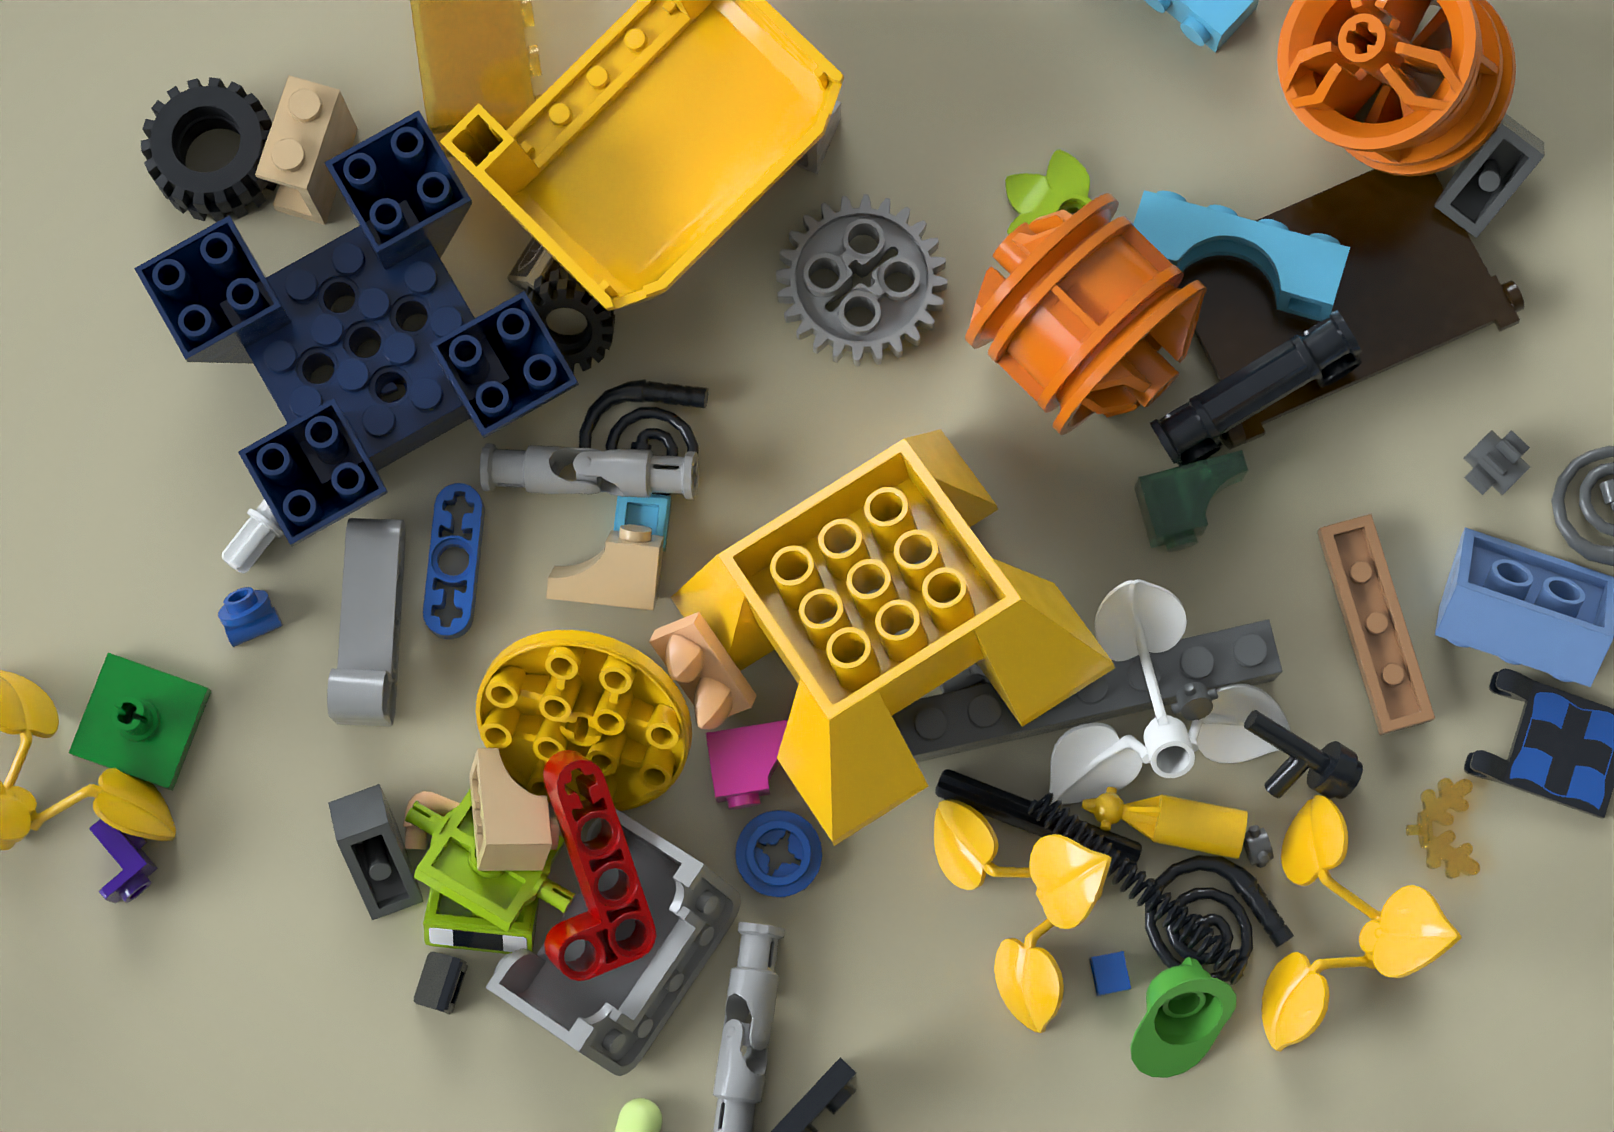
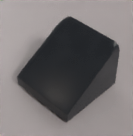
M430 952L427 955L414 995V1002L443 1013L450 1014V1012H453L468 968L467 962L453 956Z

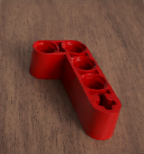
M564 750L550 757L545 764L543 777L588 911L553 926L546 935L544 946L545 953L550 962L571 980L584 981L642 958L653 948L657 935L655 924L604 774L599 766L578 751ZM575 769L583 773L576 777V784L579 793L587 800L581 801L578 794L565 785L572 781L571 771ZM593 818H600L602 826L597 837L590 841H582L581 831L585 823ZM609 869H618L619 876L616 884L609 890L599 891L598 883L602 874ZM627 919H635V929L631 936L625 940L617 941L615 934L620 923ZM576 940H585V949L582 955L576 960L565 961L564 955L569 944Z

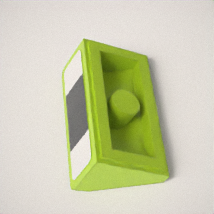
M430 887L423 922L425 944L435 947L502 954L513 953L519 949H527L533 952L539 898L537 897L532 903L523 908L510 930L506 932Z

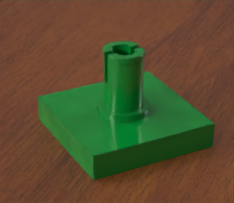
M107 653L68 753L109 769L116 768L123 773L173 791L212 690Z

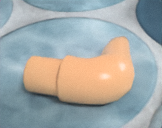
M421 791L415 794L408 802L403 827H406L404 849L426 850L427 833L405 821L406 815L415 801H419L420 804L441 816H445L460 804V802L431 791Z

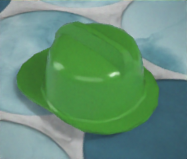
M1193 957L1185 958L1180 966H1174L1160 972L1151 980L1147 988V1012L1136 1029L1130 1044L1131 1060L1138 1070L1150 1077L1168 1078L1182 1074L1197 1065L1210 1050L1223 1026L1232 1016L1237 1006L1235 991L1228 983L1218 978H1212L1210 973L1204 970L1198 960Z

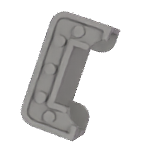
M616 809L655 924L657 936L653 948L648 954L638 960L584 981L571 980L550 962L545 953L544 944L537 954L527 949H519L505 955L498 962L494 975L485 988L614 1075L622 1076L629 1073L642 1060L734 922L739 912L741 899L737 890L705 864ZM600 818L589 828L587 841L594 839L599 834L602 826ZM609 869L602 874L598 883L599 891L609 890L616 884L619 876L618 869ZM581 889L559 922L588 911ZM627 919L620 923L615 934L617 941L625 940L631 936L635 929V919ZM576 940L569 944L564 955L565 961L576 960L582 955L585 949V940Z

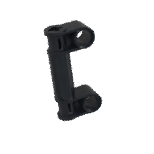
M1336 310L1330 314V318L1319 322L1300 335H1294L1288 341L1200 394L1191 397L1188 403L1171 411L1160 420H1153L1150 422V425L1174 464L1177 463L1182 471L1187 470L1208 459L1223 447L1219 439L1220 435L1310 381L1316 379L1319 386L1323 388L1351 373L1362 364L1360 357L1362 350L1345 320Z

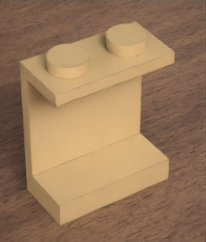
M288 75L255 173L257 178L280 184L273 203L276 211L326 225L338 187L324 162L350 149L358 130L339 89Z

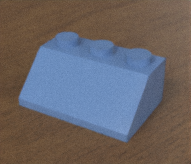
M1465 527L1439 605L1435 635L1447 639L1456 646L1471 647L1498 656L1509 664H1522L1549 673L1560 681L1576 682L1591 687L1614 639V577Z

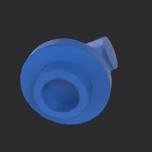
M251 587L237 589L226 596L223 601L224 605L218 612V617L224 626L232 647L283 626L267 592L264 590H253Z

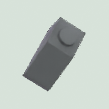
M1505 113L1504 118L1491 137L1475 153L1462 161L1436 201L1435 207L1477 238L1545 156L1544 142Z
M380 784L328 802L336 842L371 919L375 920L423 902L407 851L404 849L405 845L398 825Z

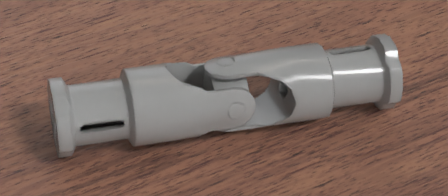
M486 443L482 448L480 457V484L483 491H493L496 486L525 487L528 493L592 495L599 492H607L611 495L641 498H649L652 493L683 494L685 499L694 500L698 490L699 459L696 451H688L685 456L654 455L652 450L611 449L602 452L593 448L530 445L527 450L497 449L495 444ZM573 463L576 471V481L561 478L559 476L560 471L565 466Z
M739 922L738 932L741 934L737 967L732 968L730 971L725 1019L713 1095L718 1098L713 1132H752L755 1107L757 1103L762 1102L768 1061L767 1054L779 983V975L775 973L779 940L784 938V928ZM749 1012L752 1017L751 1024L745 1023ZM742 1046L747 1047L746 1054L744 1056L742 1053Z

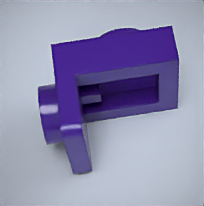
M99 819L89 829L123 869L103 886L99 893L109 902L117 903L123 899L125 903H128L150 886L151 881L148 876L158 868L141 849L148 843L146 838L121 832Z

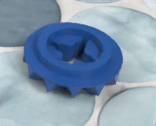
M769 811L753 818L741 831L736 844V864L743 880L751 888L762 895L785 898L805 890L814 880L821 866L822 846L817 832L803 817L789 811ZM786 832L790 833L788 852L794 856V859L800 861L801 864L797 865L793 862L791 865L781 863L778 870L775 869L773 875L769 876L770 857L756 846L757 844L765 847L767 845L776 846L780 839L783 840Z

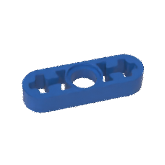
M454 483L446 486L439 492L435 500L423 604V618L426 625L436 636L447 640L463 636L468 632L473 623L484 527V503L473 487L463 483ZM464 496L468 506L474 508L473 513H465L463 515L461 526L463 534L472 533L471 540L456 535L442 537L443 530L454 533V517L451 512L445 510L447 505H455L457 497ZM459 547L464 549L469 555L468 567L463 573L455 576L443 573L439 567V559L442 553L449 548ZM437 582L449 587L467 585L465 593L459 590L454 591V606L463 614L462 618H454L452 620L451 627H443L442 620L434 616L436 609L441 610L445 608L447 592L444 588L436 590Z

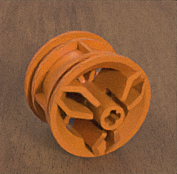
M1294 0L1284 20L1278 43L1277 63L1280 84L1284 96L1297 118L1317 136L1344 148L1360 162L1383 173L1398 176H1422L1440 172L1457 165L1475 153L1491 137L1504 118L1512 98L1516 79V59L1511 36L1503 19L1487 0ZM1429 5L1442 7L1411 42ZM1383 84L1364 123L1358 122L1354 115Z
M1110 193L1100 195L1073 215L1063 209L1036 218L1030 224L1024 222L1011 232L998 246L992 256L1010 275L1006 279L992 266L986 271L974 306L970 326L965 335V340L974 349L993 341L989 347L988 356L996 364H999L1037 402L1038 406L1045 413L1060 406V412L1052 425L1060 435L1069 433L1094 413L1103 414L1108 418L1134 411L1140 405L1146 408L1164 393L1180 373L1158 351L1163 347L1179 363L1185 359L1207 288L1199 280L1193 281L1183 288H1177L1183 279L1184 273L1153 246L1126 216H1120L1111 221L1117 211L1119 202Z

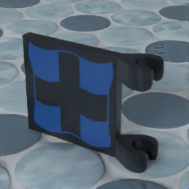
M1501 669L1499 672H1494L1489 684V690L1506 698L1523 701L1525 704L1508 759L1505 760L1484 750H1477L1467 755L1464 771L1472 776L1513 787L1597 818H1605L1614 788V709L1534 681L1510 669Z

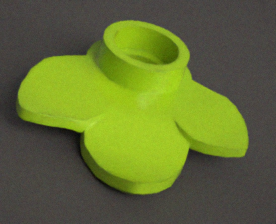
M1057 149L1050 159L1046 176L1027 173L1007 176L1005 187L1008 201L1013 209L1020 214L1010 224L1007 234L1009 235L1024 222L1030 224L1036 218L1063 209L1069 213H1076L1092 201L1088 197L1090 176L1085 167L1071 154Z

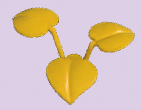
M0 670V731L12 735L20 734L21 739L20 746L4 784L0 781V850L11 849L16 842H20L26 837L30 829L38 831L45 821L87 797L95 798L93 801L95 814L106 824L121 832L158 841L174 840L176 828L169 808L157 788L152 783L123 773L116 768L103 771L98 779L99 786L89 784L41 813H37V802L32 793L25 788L14 785L31 747L32 735L41 738H51L58 729V712L51 698L38 685L18 674Z
M1314 795L1313 799L1308 800L1290 824L1281 849L1283 870L1289 880L1301 886H1308L1319 877L1320 882L1371 918V921L1363 926L1359 936V944L1365 952L1364 956L1318 959L1311 965L1306 955L1293 952L1278 962L1271 971L1262 996V1021L1270 1045L1279 1052L1287 1046L1308 1038L1323 1021L1329 1005V986L1325 977L1320 974L1324 970L1367 967L1377 969L1381 974L1390 978H1402L1426 967L1462 938L1457 929L1446 918L1436 899L1429 891L1422 887L1407 885L1400 888L1389 897L1380 912L1332 878L1329 870L1340 865L1346 857L1348 830L1344 817L1332 800L1322 795Z
M954 799L940 801L936 809L934 821L935 853L943 873L954 885L966 890L979 888L983 885L987 873L992 877L1032 878L1037 886L1036 896L1043 906L1047 919L1026 935L1024 943L1016 938H1008L1002 941L996 953L994 972L997 988L1010 1012L1030 1030L1043 1033L1061 1007L1064 984L1062 972L1056 960L1046 949L1036 947L1037 941L1054 926L1070 929L1079 926L1085 921L1096 902L1102 896L1103 886L1112 858L1106 854L1090 850L1068 837L1052 834L1040 838L1035 843L1030 855L1029 867H1000L992 862L997 855L999 845L997 836L988 820L976 809L961 801Z

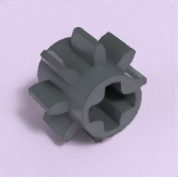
M1491 430L1463 458L1473 467L1464 478L1482 495L1492 486L1503 495L1530 468L1521 458L1530 447L1512 430L1503 439Z

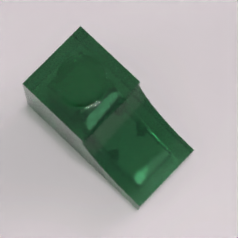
M1242 450L1138 478L1134 490L1151 548L1166 545L1167 551L1172 552L1198 543L1197 536L1203 535L1208 526L1205 514L1209 502L1226 487L1242 481L1248 471Z

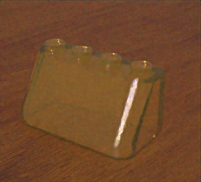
M410 0L427 124L445 156L453 157L440 141L478 103L507 130L542 95H535L533 77L542 76L538 44L528 45L526 27L535 26L532 0Z

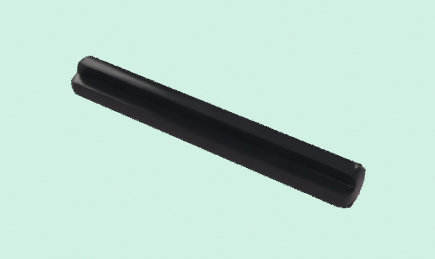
M944 769L935 789V794L942 799L961 801L973 807L981 814L1040 837L1052 835L1055 826L1059 822L1058 820L1050 828L1045 829L1044 824L1051 812L1043 820L1036 821V816L1042 806L1033 814H1028L1027 810L1033 801L950 769ZM1079 819L1076 825L1083 821ZM1087 823L1085 832L1095 828L1096 834L1093 839L1104 835L1102 846L1112 842L1110 853L1114 850H1121L1119 860L1123 857H1129L1127 867L1138 863L1142 852V845L1139 842L1111 831L1101 830L1100 827ZM1068 826L1058 835L1063 836Z

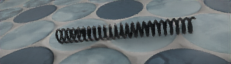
M1053 793L1046 794L1039 801L1033 800L1027 810L1028 814H1033L1042 806L1036 816V821L1043 820L1051 812L1044 824L1045 829L1050 828L1059 820L1053 830V834H1060L1068 826L1063 836L1071 838L1076 834L1073 839L1075 842L1081 844L1086 839L1082 846L1088 849L1094 847L1093 851L1106 854L1112 858L1106 878L1120 867L1112 880V885H1117L1129 874L1120 887V892H1125L1137 881L1129 894V899H1134L1146 888L1137 902V907L1142 906L1155 894L1145 910L1146 914H1149L1162 903L1154 916V921H1158L1172 908L1162 924L1163 928H1167L1180 916L1171 930V935L1177 934L1189 922L1179 938L1180 942H1184L1197 930L1188 944V949H1193L1207 936L1196 952V956H1201L1215 943L1205 958V964L1210 963L1224 950L1213 966V971H1217L1232 957L1222 973V978H1226L1240 964L1241 966L1231 979L1230 985H1235L1244 976L1242 973L1247 966L1248 957L1239 958V949L1230 951V942L1221 944L1222 935L1213 937L1214 928L1204 930L1205 921L1196 923L1197 913L1188 915V906L1179 909L1180 899L1170 902L1172 898L1171 892L1161 895L1163 885H1157L1153 888L1155 884L1154 878L1144 881L1146 871H1140L1136 874L1138 870L1137 864H1131L1127 867L1129 857H1123L1119 860L1121 850H1114L1110 853L1112 842L1102 846L1104 835L1093 839L1096 834L1095 828L1085 832L1087 821L1076 825L1079 816L1074 814L1068 818L1070 807H1065L1059 812L1062 800H1056L1051 804Z

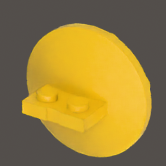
M552 630L532 634L514 642L500 652L492 661L485 673L476 698V721L485 747L499 748L504 767L512 779L529 793L536 796H547L548 803L551 801L544 783L543 772L545 764L550 757L559 751H578L599 766L604 774L615 808L619 811H625L645 805L664 794L680 776L692 744L690 712L683 695L670 676L639 650L619 640L597 633L579 630ZM575 769L571 771L572 781L565 785L576 792L581 801L587 800L579 793L576 784V777L583 773Z

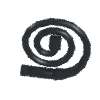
M646 379L629 381L608 389L588 408L579 431V448H591L592 432L600 417L615 405L625 402L643 403L645 401L706 408L708 388L687 385L684 387L678 384H664L652 381L646 382ZM639 407L621 416L611 428L605 444L606 451L617 449L620 436L629 425L641 419H658L668 422L681 433L687 446V452L696 451L697 454L699 453V445L691 426L674 412L658 407ZM647 428L639 433L636 442H631V449L651 450L652 445L648 444V441L650 439H657L666 447V456H678V446L671 434L659 428ZM652 493V494L665 495V496H667V495H670V494H672V493Z
M1193 856L1172 864L1154 880L1153 888L1157 885H1163L1164 891L1180 875L1199 870L1216 873L1226 879L1238 894H1242L1241 897L1248 907H1251L1252 913L1258 922L1264 926L1263 929L1270 935L1269 938L1276 948L1294 937L1287 924H1284L1283 918L1277 913L1278 911L1272 902L1266 897V893L1259 883L1257 884L1258 880L1245 868L1222 856ZM1214 887L1193 888L1177 897V899H1180L1179 909L1203 899H1211L1225 905L1234 914L1240 926L1241 947L1239 949V958L1247 956L1249 959L1253 950L1252 925L1244 907L1233 895ZM1155 894L1145 903V910ZM1158 906L1149 914H1146L1145 911V930L1153 949L1168 968L1180 966L1181 962L1173 957L1163 942L1156 925L1157 921H1154ZM1215 913L1207 914L1203 917L1201 914L1197 915L1196 923L1205 921L1204 930L1216 926L1222 935L1221 944L1225 942L1232 944L1234 937L1230 925L1222 916ZM1179 917L1165 928L1171 946L1184 959L1193 957L1198 960L1200 965L1215 964L1224 951L1222 950L1210 963L1205 964V958L1210 952L1196 956V950L1188 949L1185 941H1179L1180 932L1171 935V930ZM1189 922L1182 928L1183 931L1186 929ZM1197 930L1188 937L1190 941L1196 934ZM1241 964L1226 978H1222L1224 970L1210 973L1212 978L1228 982L1233 978Z

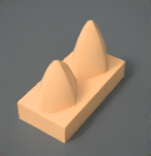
M700 612L654 630L649 642L666 665L670 678L678 682L694 705L696 723L699 728L715 729L727 717L752 708L757 696Z

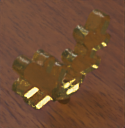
M1449 778L1441 779L1437 783L1439 792L1437 799L1432 789L1421 792L1420 798L1423 810L1417 813V824L1406 825L1407 836L1418 835L1420 848L1427 850L1426 865L1429 869L1440 867L1441 860L1445 862V875L1449 879L1458 877L1460 872L1467 876L1476 875L1480 871V865L1468 856L1473 851L1472 845L1464 843L1454 848L1449 845L1456 838L1453 831H1445L1436 837L1433 835L1432 827L1433 821L1442 826H1449L1454 822L1453 815L1446 812L1449 808L1459 813L1469 808L1468 801L1463 799V797L1472 791L1473 784L1468 779H1462L1454 785Z

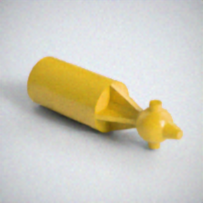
M1107 787L1106 793L1099 795L1097 798L1083 799L1081 808L1092 813L1096 820L1101 823V830L1110 831L1111 825L1123 820L1154 843L1239 859L1242 851L1248 812L1245 810L1163 794L1124 804L1123 800L1117 795L1115 787Z

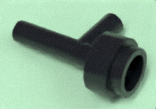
M1257 710L1252 711L1245 720L1244 728L1289 756L1264 784L1266 790L1273 797L1281 798L1308 768L1307 784L1309 788L1329 799L1334 797L1337 799L1346 798L1358 785L1363 773V765L1358 761L1356 752L1340 742L1333 741L1320 750Z

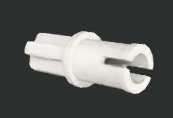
M265 499L256 510L251 508L248 510L247 514L250 518L222 552L223 560L230 567L243 574L250 570L275 536L281 538L284 535Z

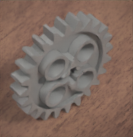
M864 194L860 208H852L847 196H842L841 211L836 213L825 202L822 203L821 221L818 222L807 214L803 216V225L807 231L806 235L798 231H790L789 241L796 250L781 249L780 260L791 267L776 270V281L790 285L777 292L778 302L784 304L794 303L784 313L786 323L802 320L796 331L797 338L802 340L814 334L816 337L814 339L813 352L818 354L827 345L833 347V362L838 363L845 351L852 352L855 366H860L863 354L871 352L876 364L880 365L882 363L883 349L889 348L897 358L902 357L903 348L901 341L903 339H906L915 346H918L921 342L917 326L933 330L935 320L927 310H943L944 300L932 294L947 290L948 279L933 275L944 270L946 266L945 258L930 257L938 249V238L922 241L921 238L926 231L927 223L923 220L910 227L907 224L910 215V208L908 207L902 209L896 216L890 214L889 198H885L878 210L871 209V201L868 194ZM858 235H868L876 240L878 246L870 253L861 254L855 252L849 243ZM895 249L898 252L897 256L890 258L873 270L889 250ZM819 269H829L837 274L839 280L830 288H820L811 282L810 277ZM873 270L870 287L863 283L857 284L844 297L835 310L829 312L825 309L828 303L836 301L851 289L852 275L854 273L863 278ZM900 272L908 275L913 281V285L904 292H895L886 286L885 279L893 273ZM861 306L869 309L873 313L874 319L868 325L858 327L847 321L845 318L846 313L854 307Z

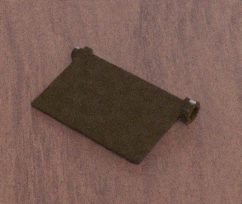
M1373 169L1256 220L1257 222L1261 219L1276 220L1286 225L1290 231L1308 236L1313 233L1326 234L1336 238L1340 245L1350 247L1331 313L1338 310L1362 350L1360 352L1362 364L1348 375L1323 388L1319 386L1316 379L1312 380L1220 435L1222 442L1229 450L1264 436L1263 424L1495 323L1500 332L1519 324L1520 318L1516 312L1523 310L1525 306L1518 286L1512 280L1501 284L1496 275L1491 277L1467 231L1435 207L1436 201L1444 191L1435 173L1422 176H1398ZM1216 255L1194 262L1183 271V279L1177 287L1183 288L1189 283L1199 280L1207 288L1194 332L1219 381L1288 341L1294 335H1300L1320 322L1277 310L1274 291L1267 277L1250 262L1234 256Z

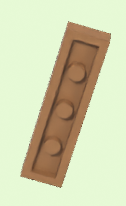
M1372 514L1320 527L1317 534L1380 736L1433 721L1435 719L1434 712Z

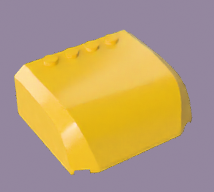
M637 0L507 130L478 103L440 142L465 170L607 311L652 300L666 292L824 136L844 76L766 0Z

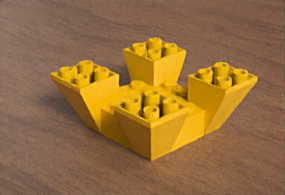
M941 429L902 439L717 554L671 596L673 603L683 618L697 612L701 613L740 671L773 650H776L799 684L777 759L834 846L928 787L927 781L892 715L977 663L1023 727L1115 669L1112 660L1055 583L993 559L975 536L970 527L997 511L998 508ZM850 549L849 551H847V552H845V553H840V552H842V551H844V550ZM920 560H926V561L923 562V563L914 564V563H916V562H918V561H920ZM879 589L875 593L867 594L871 590ZM833 618L827 623L819 624L825 619ZM909 629L908 632L902 635H895L901 630Z

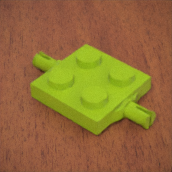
M470 789L459 806L449 811L444 817L420 804L419 801H415L406 815V822L432 835L430 848L417 866L414 878L506 932L510 930L523 908L532 903L537 897L565 914L576 896L575 892H571L549 879L551 865L563 849L565 843L560 835L558 847L556 850L549 851L543 870L478 871Z

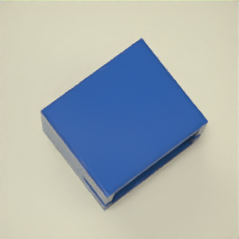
M1124 951L1095 956L1089 959L1097 996L1131 989Z

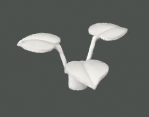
M1140 579L1135 581L1129 580L1115 587L1103 599L1095 617L1094 631L1096 640L1111 660L1126 661L1137 655L1140 656L1156 718L1151 720L1144 731L1143 739L1145 745L1132 735H1125L1119 739L1115 729L1104 723L1081 724L1065 732L1056 742L1051 755L1049 793H1053L1051 803L1056 800H1062V804L1082 802L1083 799L1097 798L1099 795L1106 793L1107 787H1115L1118 791L1137 777L1142 768V762L1145 764L1151 763L1154 772L1161 777H1180L1193 767L1195 762L1194 752L1198 748L1206 758L1214 762L1228 764L1249 761L1264 754L1279 751V749L1244 728L1245 720L1254 710L1259 711L1289 731L1291 730L1283 711L1270 695L1258 687L1242 683L1230 684L1216 689L1218 698L1212 700L1213 710L1205 718L1192 721L1189 732H1187L1186 726L1181 720L1166 715L1149 652L1160 653L1167 651L1180 641L1186 630V614L1180 600L1169 590Z

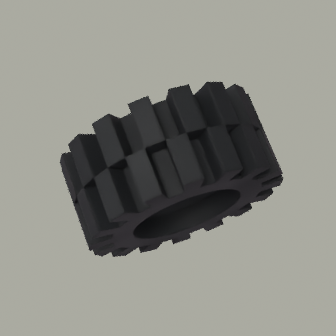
M560 270L550 272L549 282L542 275L535 279L534 288L532 289L528 286L525 292L573 374L576 363L580 364L582 371L591 368L592 358L599 363L605 357V349L610 350L616 315L614 310L607 311L569 273L568 279H561ZM570 308L585 316L587 326L579 334L563 335L549 328L546 317L552 310Z

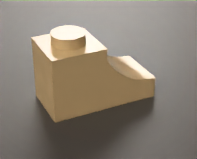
M621 525L620 531L611 530L605 541V548L595 557L576 565L554 566L548 577L546 599L654 610L659 597L664 536L652 535V529L642 525Z
M477 748L469 779L478 871L543 870L549 851L556 850L559 841L558 821L556 817H549L547 796H536L519 786L505 769L499 748Z

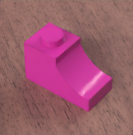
M788 720L705 733L717 803L727 802L729 810L744 809L760 805L759 796L770 795L769 781L780 764L777 755Z

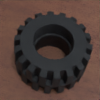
M209 77L208 86H202L198 78L187 81L189 89L180 92L177 86L167 91L170 100L166 104L159 100L156 101L151 108L156 116L155 120L145 119L142 130L148 139L141 140V152L147 159L144 164L165 198L169 199L173 206L183 214L188 210L194 219L205 221L207 214H211L215 222H218L227 217V213L234 211L239 219L248 215L245 206L254 202L259 208L266 201L262 193L265 188L274 191L277 183L257 178L255 175L272 126V121L260 101L252 93L247 95L243 87L233 81L226 88L221 78ZM213 129H228L240 135V145L235 157L223 168L212 172H197L186 167L187 151L192 142L202 133Z

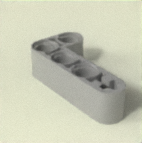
M349 518L347 522L337 669H331L327 689L328 715L337 724L393 726L405 559L404 520Z

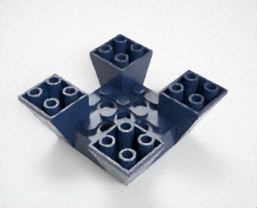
M419 110L324 162L359 226L272 275L266 277L230 215L134 268L187 362L254 364L287 422L285 426L238 451L291 547L387 494L388 491L378 473L380 469L470 419L482 437L486 438L579 385L525 291L475 318L440 258L471 207L472 200ZM342 296L355 297V302L348 311L343 313L331 311L333 303ZM423 314L428 317L426 324L417 331L410 332L402 329L405 320L411 315ZM367 340H378L381 342V346L375 355L368 358L356 356L357 350L363 342ZM325 365L334 367V373L327 382L322 384L310 382L311 375L317 368ZM390 382L403 385L405 383L407 390L402 399L394 403L382 401L383 394L381 391L385 385Z

